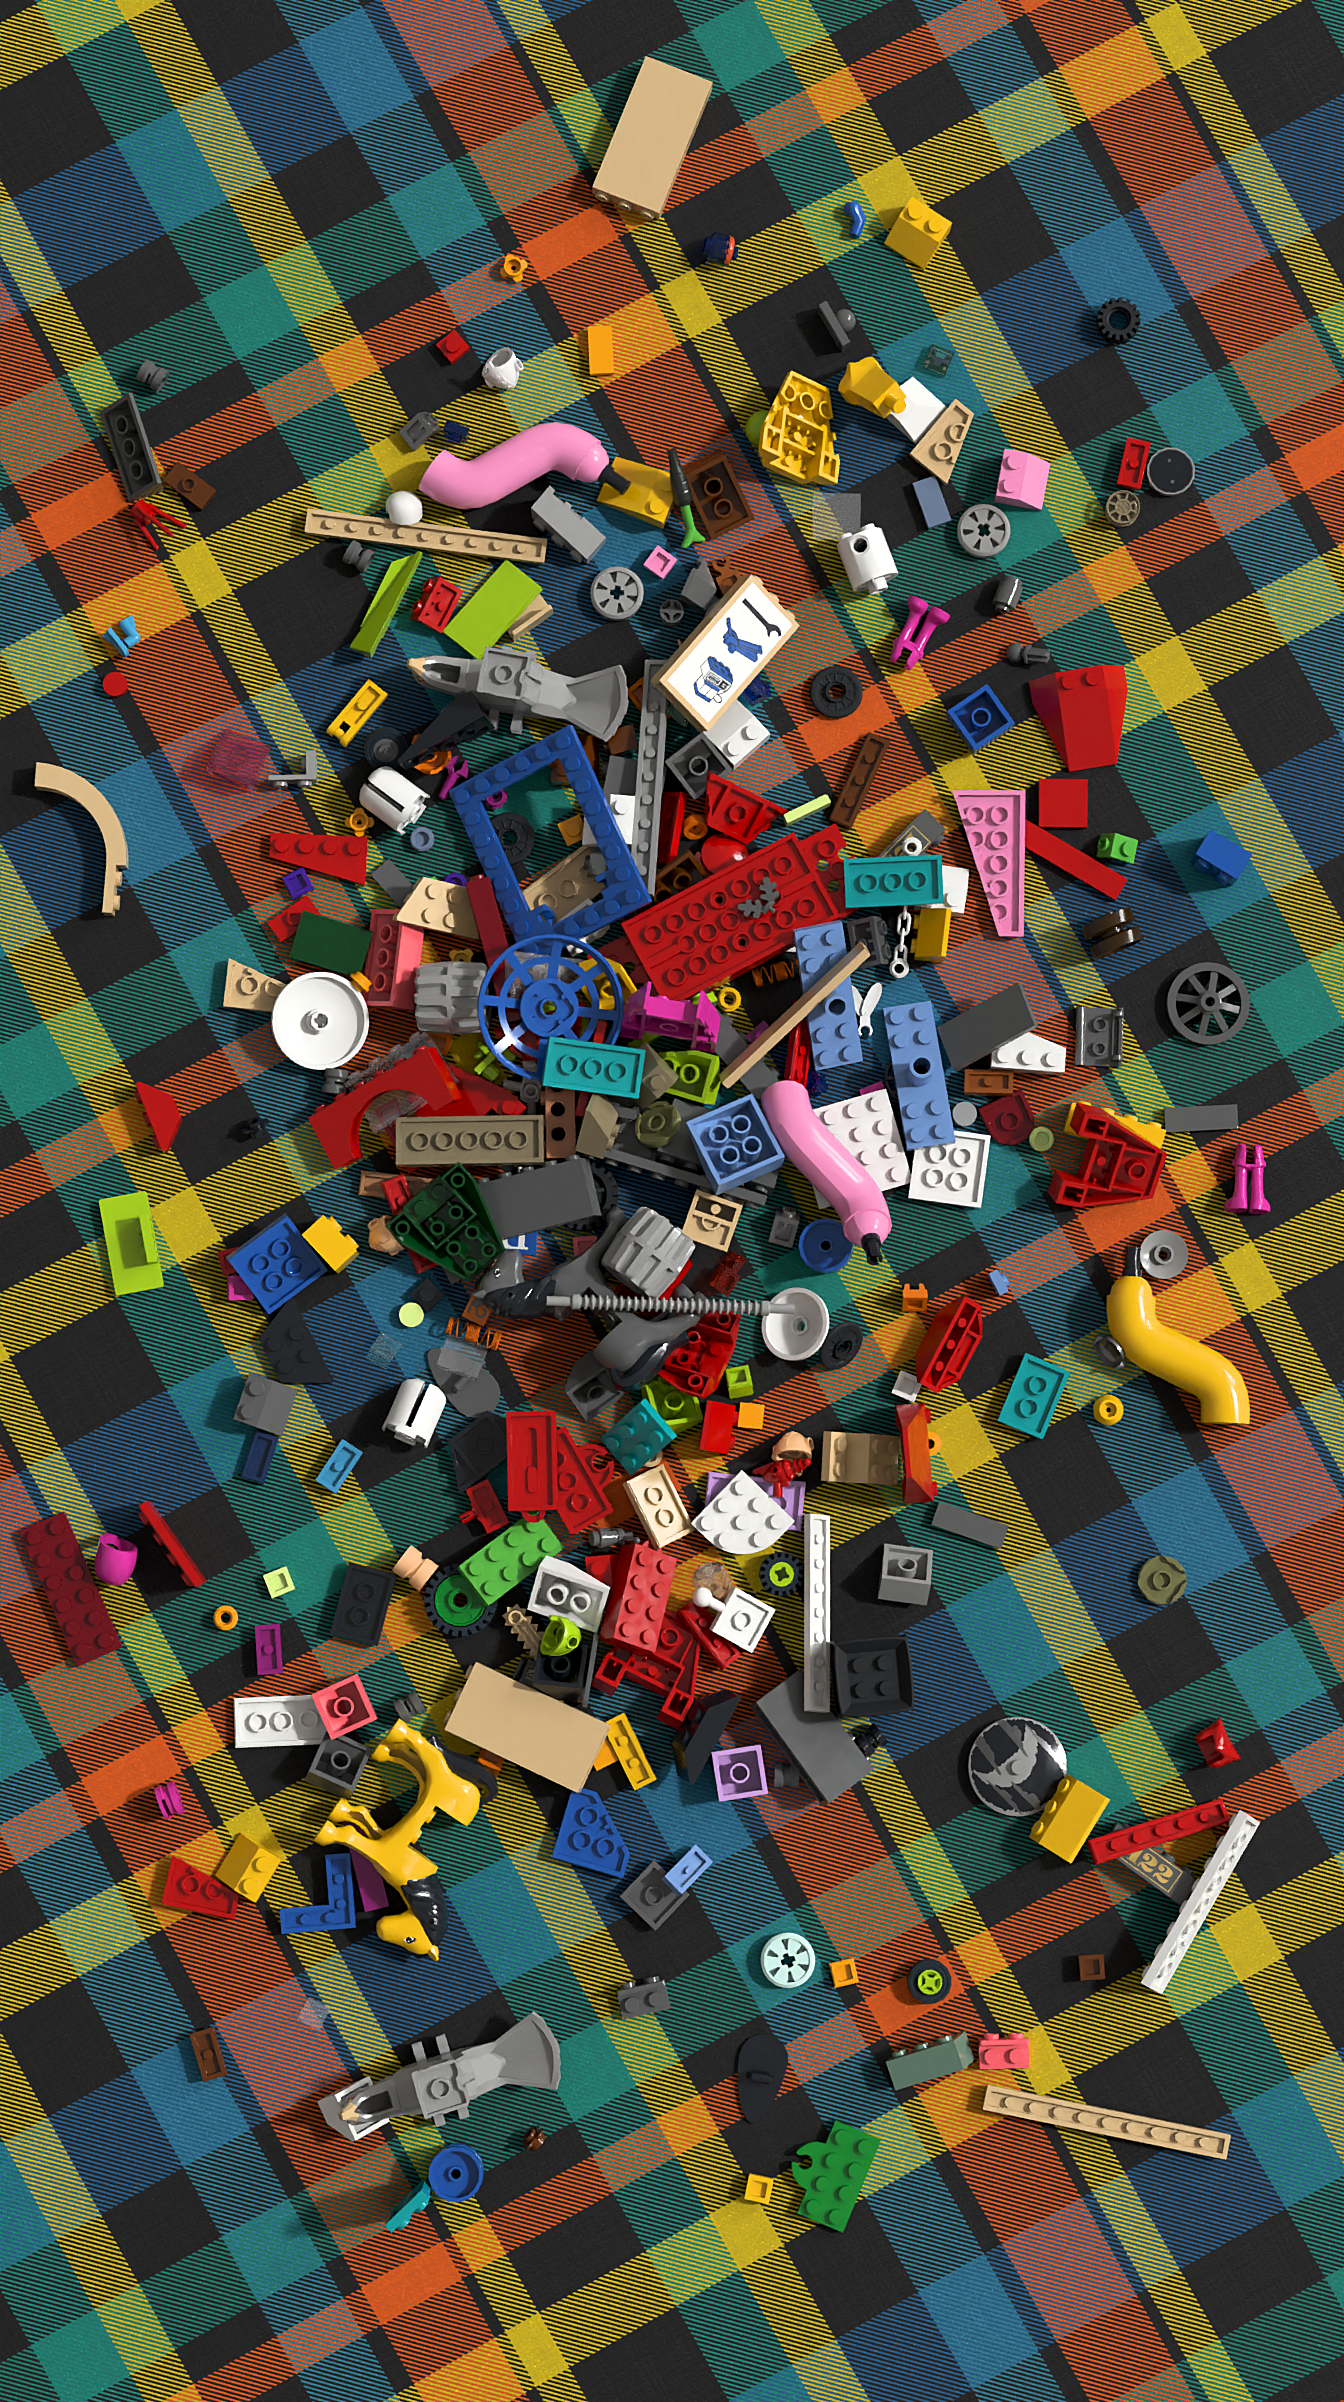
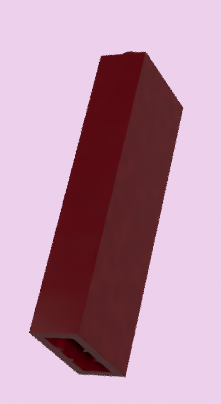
M481 874L469 878L470 882H466V887L487 964L490 967L493 961L508 948V943L489 876L484 877ZM506 959L498 966L491 977L496 996H499L505 980L514 971ZM517 978L510 986L507 998H521L522 994ZM505 1007L508 1024L521 1021L519 1009Z

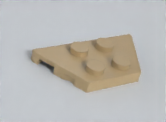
M420 877L413 886V891L404 899V905L400 911L392 917V921L472 940L479 939L468 891L464 886Z

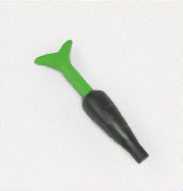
M671 448L667 450L670 466V483L675 504L681 508L686 528L681 548H686L692 542H704L706 539L695 528L690 508L692 492L679 461L676 448Z

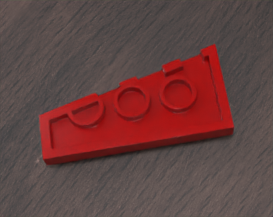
M270 833L269 857L271 859L366 886L368 837Z

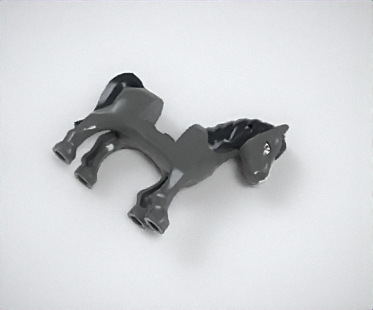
M615 1205L612 1206L606 1213V1228L589 1248L580 1255L559 1264L546 1276L524 1282L522 1275L524 1259L520 1251L515 1249L504 1250L500 1253L494 1266L476 1280V1291L470 1294L471 1297L475 1298L471 1305L474 1307L485 1305L494 1315L510 1320L539 1319L544 1316L551 1318L554 1316L559 1321H564L578 1310L572 1309L570 1306H546L547 1296L572 1297V1294H580L581 1297H584L586 1294L589 1298L591 1295H594L595 1298H598L599 1295L602 1298H605L606 1295L609 1298H612L613 1295L616 1296L607 1283V1280L614 1276L600 1263L617 1233L627 1223L628 1218L620 1208ZM681 1282L674 1288L672 1293L673 1300L679 1298L680 1301H683L686 1298L687 1301H690L693 1298L694 1301H697L700 1298L701 1301H705L707 1299L699 1291L693 1295L690 1289ZM594 1307V1310H591V1312L596 1316L600 1315L611 1332L598 1344L593 1352V1356L605 1369L609 1370L612 1382L617 1390L621 1392L638 1391L653 1380L674 1350L689 1343L687 1329L696 1326L699 1320L707 1314L704 1311L698 1314L697 1311L690 1313V1310H687L686 1313H683V1310H679V1313H676V1310H672L671 1313L669 1310H665V1312H662L657 1317L646 1321L636 1316L630 1310L627 1311L626 1308H623L622 1311L619 1308H615V1311L612 1308H608L606 1311L604 1307L601 1310H598V1307Z

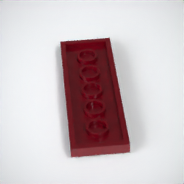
M61 1512L20 1530L19 1533L76 1666H81L122 1648L121 1640L66 1512Z

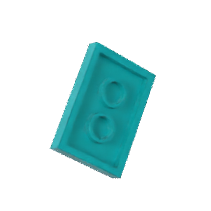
M1025 1353L997 1421L1043 1440L1070 1371Z
M644 1399L607 1431L600 1440L632 1476L677 1435L651 1404Z

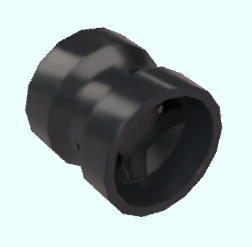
M874 1723L867 1728L864 1734L860 1733L854 1737L868 1757L875 1753L876 1748L879 1746L883 1747L888 1743Z

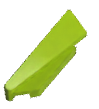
M418 551L413 555L391 562L360 626L361 631L350 645L351 649L372 658L423 557L422 552Z

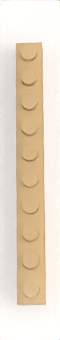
M309 508L307 509L304 531L308 535L507 559L542 565L545 564L547 539L418 522L412 525H400L391 522L387 518Z
M989 2084L986 2086L982 2107L983 2110L1225 2160L1231 2135L1228 2133Z

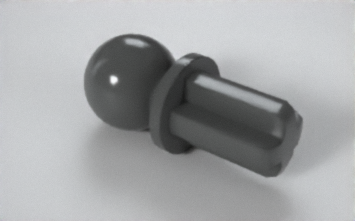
M1012 643L1007 647L1006 656L1012 662H1019L1024 658L1025 664L1030 662L1046 664L1050 659V651L1033 648L1029 644L1024 648L1019 643Z

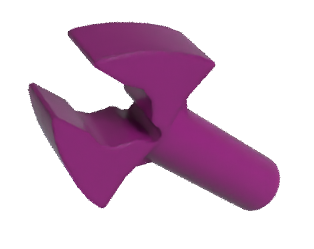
M458 755L452 757L448 765L444 767V769L448 770L449 774L438 794L441 800H447L449 790L453 788L458 778L463 777L466 780L468 778L467 760H465L463 767L455 772L454 764L458 760Z

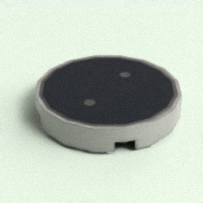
M1165 448L1159 450L1151 457L1147 465L1146 477L1153 490L1155 489L1163 496L1174 497L1182 494L1190 487L1194 479L1195 467L1192 459L1186 452L1178 448Z

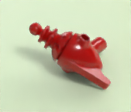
M800 1458L798 1460L794 1459L792 1462L788 1459H781L753 1470V1473L756 1475L761 1474L764 1481L773 1484V1498H782V1487H788L790 1481L795 1478L796 1472L801 1473V1470H805V1466L811 1465V1460L809 1458L804 1460Z

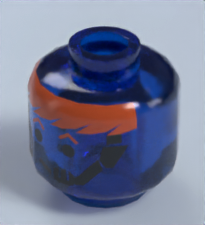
M718 232L712 233L710 237L706 236L702 247V255H705L706 262L722 267L728 266L731 260L735 261L739 251V247L735 246L734 237Z

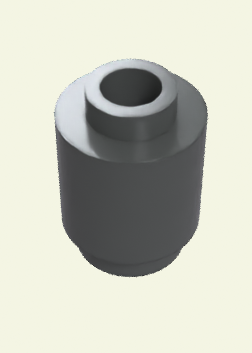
M1004 576V579L1000 581L992 601L997 611L1008 614L1009 611H1015L1023 590L1021 580L1012 576Z

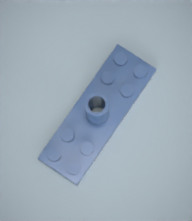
M841 920L792 929L802 995L847 955ZM849 975L806 1015L813 1066L816 1071L863 1061Z
M931 1001L883 1008L907 1151L955 1144L956 1140ZM919 1068L924 1070L926 1073L918 1074L914 1069Z

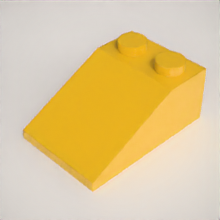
M615 457L612 467L615 468L614 471L628 481H631V485L625 494L622 495L619 491L605 483L597 498V502L663 529L675 503L672 495L670 474L657 468Z

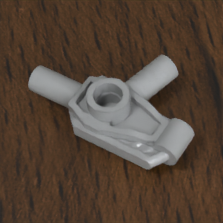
M535 1060L522 1061L523 1069L537 1072ZM523 1076L521 1082L503 1079L502 1088L520 1092V1100L526 1102L527 1115H537L536 1102L540 1099V1091H543L541 1081L528 1079Z

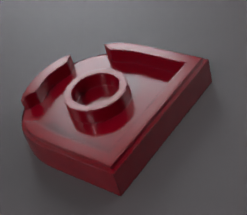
M1022 1089L1013 1092V1096H1004L977 1109L988 1134L999 1144L1006 1146L1020 1144L1029 1137L1033 1130L1034 1114Z

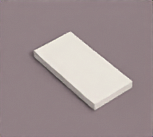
M311 1695L233 1698L235 1748L321 1744L327 1731Z

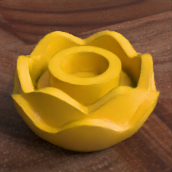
M1103 1395L1093 1405L1094 1418L1106 1426L1114 1425L1123 1416L1122 1402L1113 1395Z

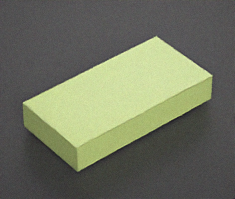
M825 794L785 813L783 821L786 827L829 807L831 801L828 795Z

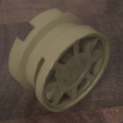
M1126 490L1117 491L1109 497L1105 505V517L1115 527L1130 526L1139 514L1140 503L1132 492Z

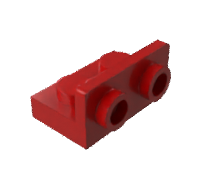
M431 577L424 583L420 599L412 606L410 619L414 622H420L433 631L442 634L463 590L441 577Z

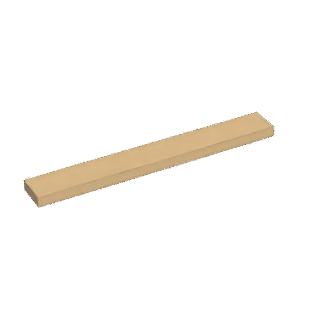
M860 941L719 1074L722 1084L726 1088H730L870 956L867 947Z

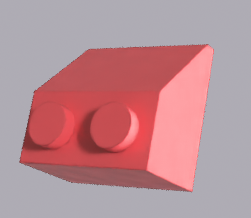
M358 1674L311 1695L331 1740L378 1719Z

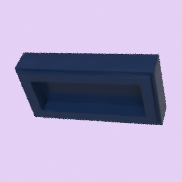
M255 1430L240 1477L261 1484L265 1483L279 1437Z

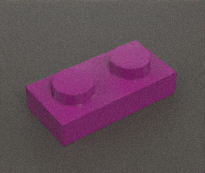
M280 1624L256 1625L255 1639L258 1675L283 1673Z

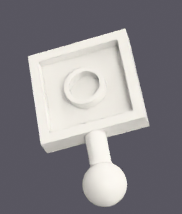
M732 1586L723 1603L713 1598L712 1593L707 1588H698L693 1593V1601L697 1606H709L718 1611L709 1630L751 1653L775 1612V1609L734 1586Z

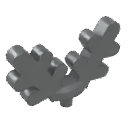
M764 877V885L759 886L760 891L766 893L760 896L762 901H767L765 906L761 905L760 900H756V905H752L750 899L746 900V904L738 905V910L744 912L743 914L746 918L751 913H753L754 919H758L761 914L765 915L768 911L772 914L775 913L776 910L773 908L774 900L780 894L778 891L772 892L776 889L777 885L775 882L771 883L768 877Z

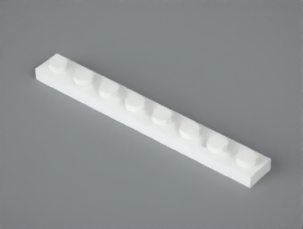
M810 1513L804 1515V1711L826 1713L830 1712V1516Z

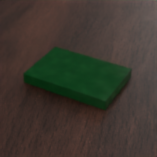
M303 910L289 957L350 976L357 971H362L373 931Z

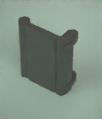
M1076 1007V1066H1122L1123 1008Z

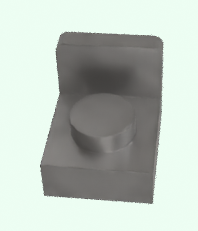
M420 412L399 433L414 451L419 449L433 434L439 433L442 429L439 427V422L433 414Z
M777 1207L768 1242L792 1248L801 1213L796 1212L791 1207Z

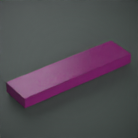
M343 1821L344 1826L351 1825L362 1836L368 1838L359 1826ZM349 1848L365 1912L389 1906L382 1876L377 1872L372 1862L357 1851Z

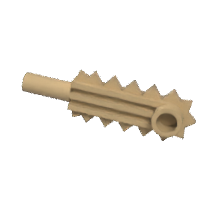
M518 1604L513 1608L507 1606V1613L502 1615L506 1619L505 1626H512L511 1633H519L517 1641H525L523 1649H531L529 1656H534L536 1661L539 1640H542L544 1632H537L538 1624H531L532 1616H525L526 1608H520Z

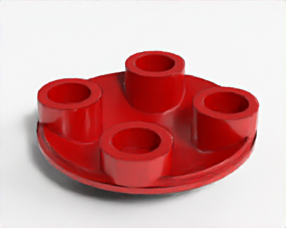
M716 834L708 838L703 844L700 862L709 872L715 874L749 855L747 848L741 841L726 834Z

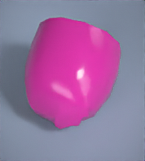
M111 1533L101 1535L95 1557L97 1577L108 1585H124L134 1571L138 1550L136 1545ZM106 1544H113L118 1547V1550L111 1548Z

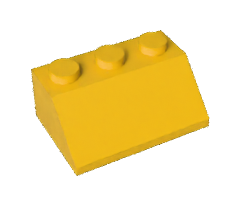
M1067 1774L1059 1782L1053 1798L1045 1805L1044 1812L1039 1821L1033 1825L1029 1838L1069 1863H1072L1110 1799Z

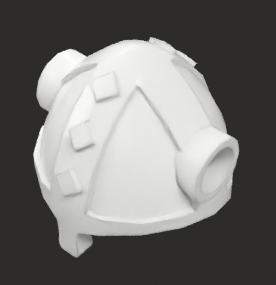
M504 347L497 350L487 360L482 376L490 388L496 386L503 389H513L517 384L519 371L523 370V364L516 358L510 348Z

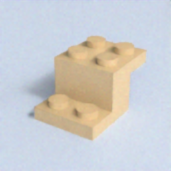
M697 1188L683 1227V1234L690 1237L692 1241L727 1253L744 1201L736 1199L734 1203L721 1198V1194L716 1195L715 1192H712L711 1195Z
M824 1431L821 1481L897 1485L899 1473L898 1453L900 1450L899 1436Z

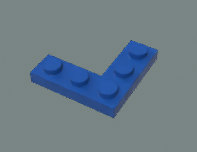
M350 1852L325 1855L329 1904L280 1908L281 1934L356 1928Z

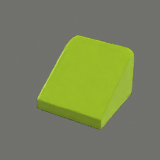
M748 1365L725 1369L730 1399L749 1396L754 1393Z

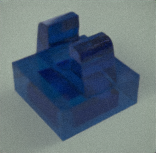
M760 673L741 693L752 707L767 699L772 693L769 689L770 685L768 683L764 684L760 679Z

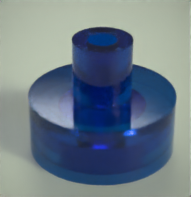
M816 1071L808 1073L806 1084L808 1095L817 1097L828 1090V1084H826V1078L823 1074Z

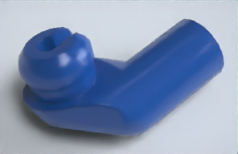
M855 201L847 202L844 205V213L850 215L853 220L849 235L860 238L866 216L859 203Z

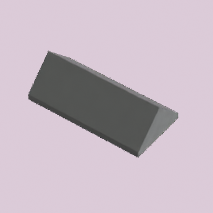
M127 393L100 411L128 501L133 502L164 492L165 490L133 393Z

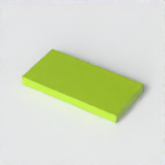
M506 559L444 628L443 633L472 657L482 659L485 648L492 647L543 589Z

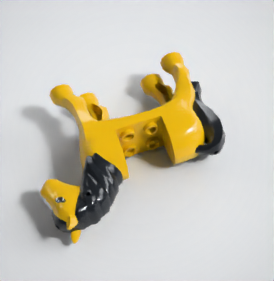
M399 1718L386 1737H383L370 1757L379 1763L391 1761L409 1769L417 1778L420 1786L417 1802L397 1824L387 1830H383L373 1820L366 1807L363 1805L350 1806L346 1800L340 1798L327 1819L334 1823L342 1821L353 1823L359 1826L368 1838L362 1836L351 1825L336 1827L327 1820L313 1841L321 1846L334 1843L343 1844L372 1862L377 1872L399 1891L408 1907V1910L401 1914L384 1916L377 1921L376 1930L378 1936L383 1941L402 1946L404 1950L417 1959L430 1956L434 1961H438V1946L443 1939V1935L448 1930L447 1921L449 1917L442 1888L438 1884V1876L436 1874L438 1866L410 1846L409 1843L414 1844L422 1834L420 1827L424 1822L429 1823L436 1814L435 1806H438L447 1814L468 1826L477 1814L478 1809L497 1797L499 1789L493 1772L470 1756L446 1748L435 1734L425 1739L419 1731L408 1727ZM478 1788H481L484 1791V1794L481 1797Z

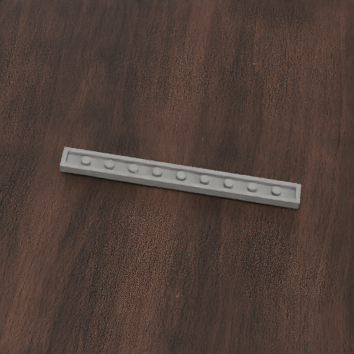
M645 660L631 855L650 897H654L668 710V699L650 680L667 660Z

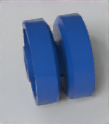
M826 1218L815 1220L806 1226L800 1235L798 1245L800 1255L806 1265L816 1272L825 1274L838 1272L844 1268L850 1261L854 1248L853 1243L845 1237L842 1224L836 1220ZM828 1241L831 1245L830 1249L823 1250L821 1244Z
M452 2143L443 2146L435 2153L429 2166L428 2179L433 2191L440 2198L448 2202H462L470 2199L478 2191L483 2181L484 2165L481 2156L474 2148L463 2143ZM458 2169L461 2172L460 2177L452 2176V2170Z

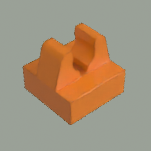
M905 1284L902 1293V1311H927L928 1295L927 1289H925L923 1284H919V1290H910V1285Z

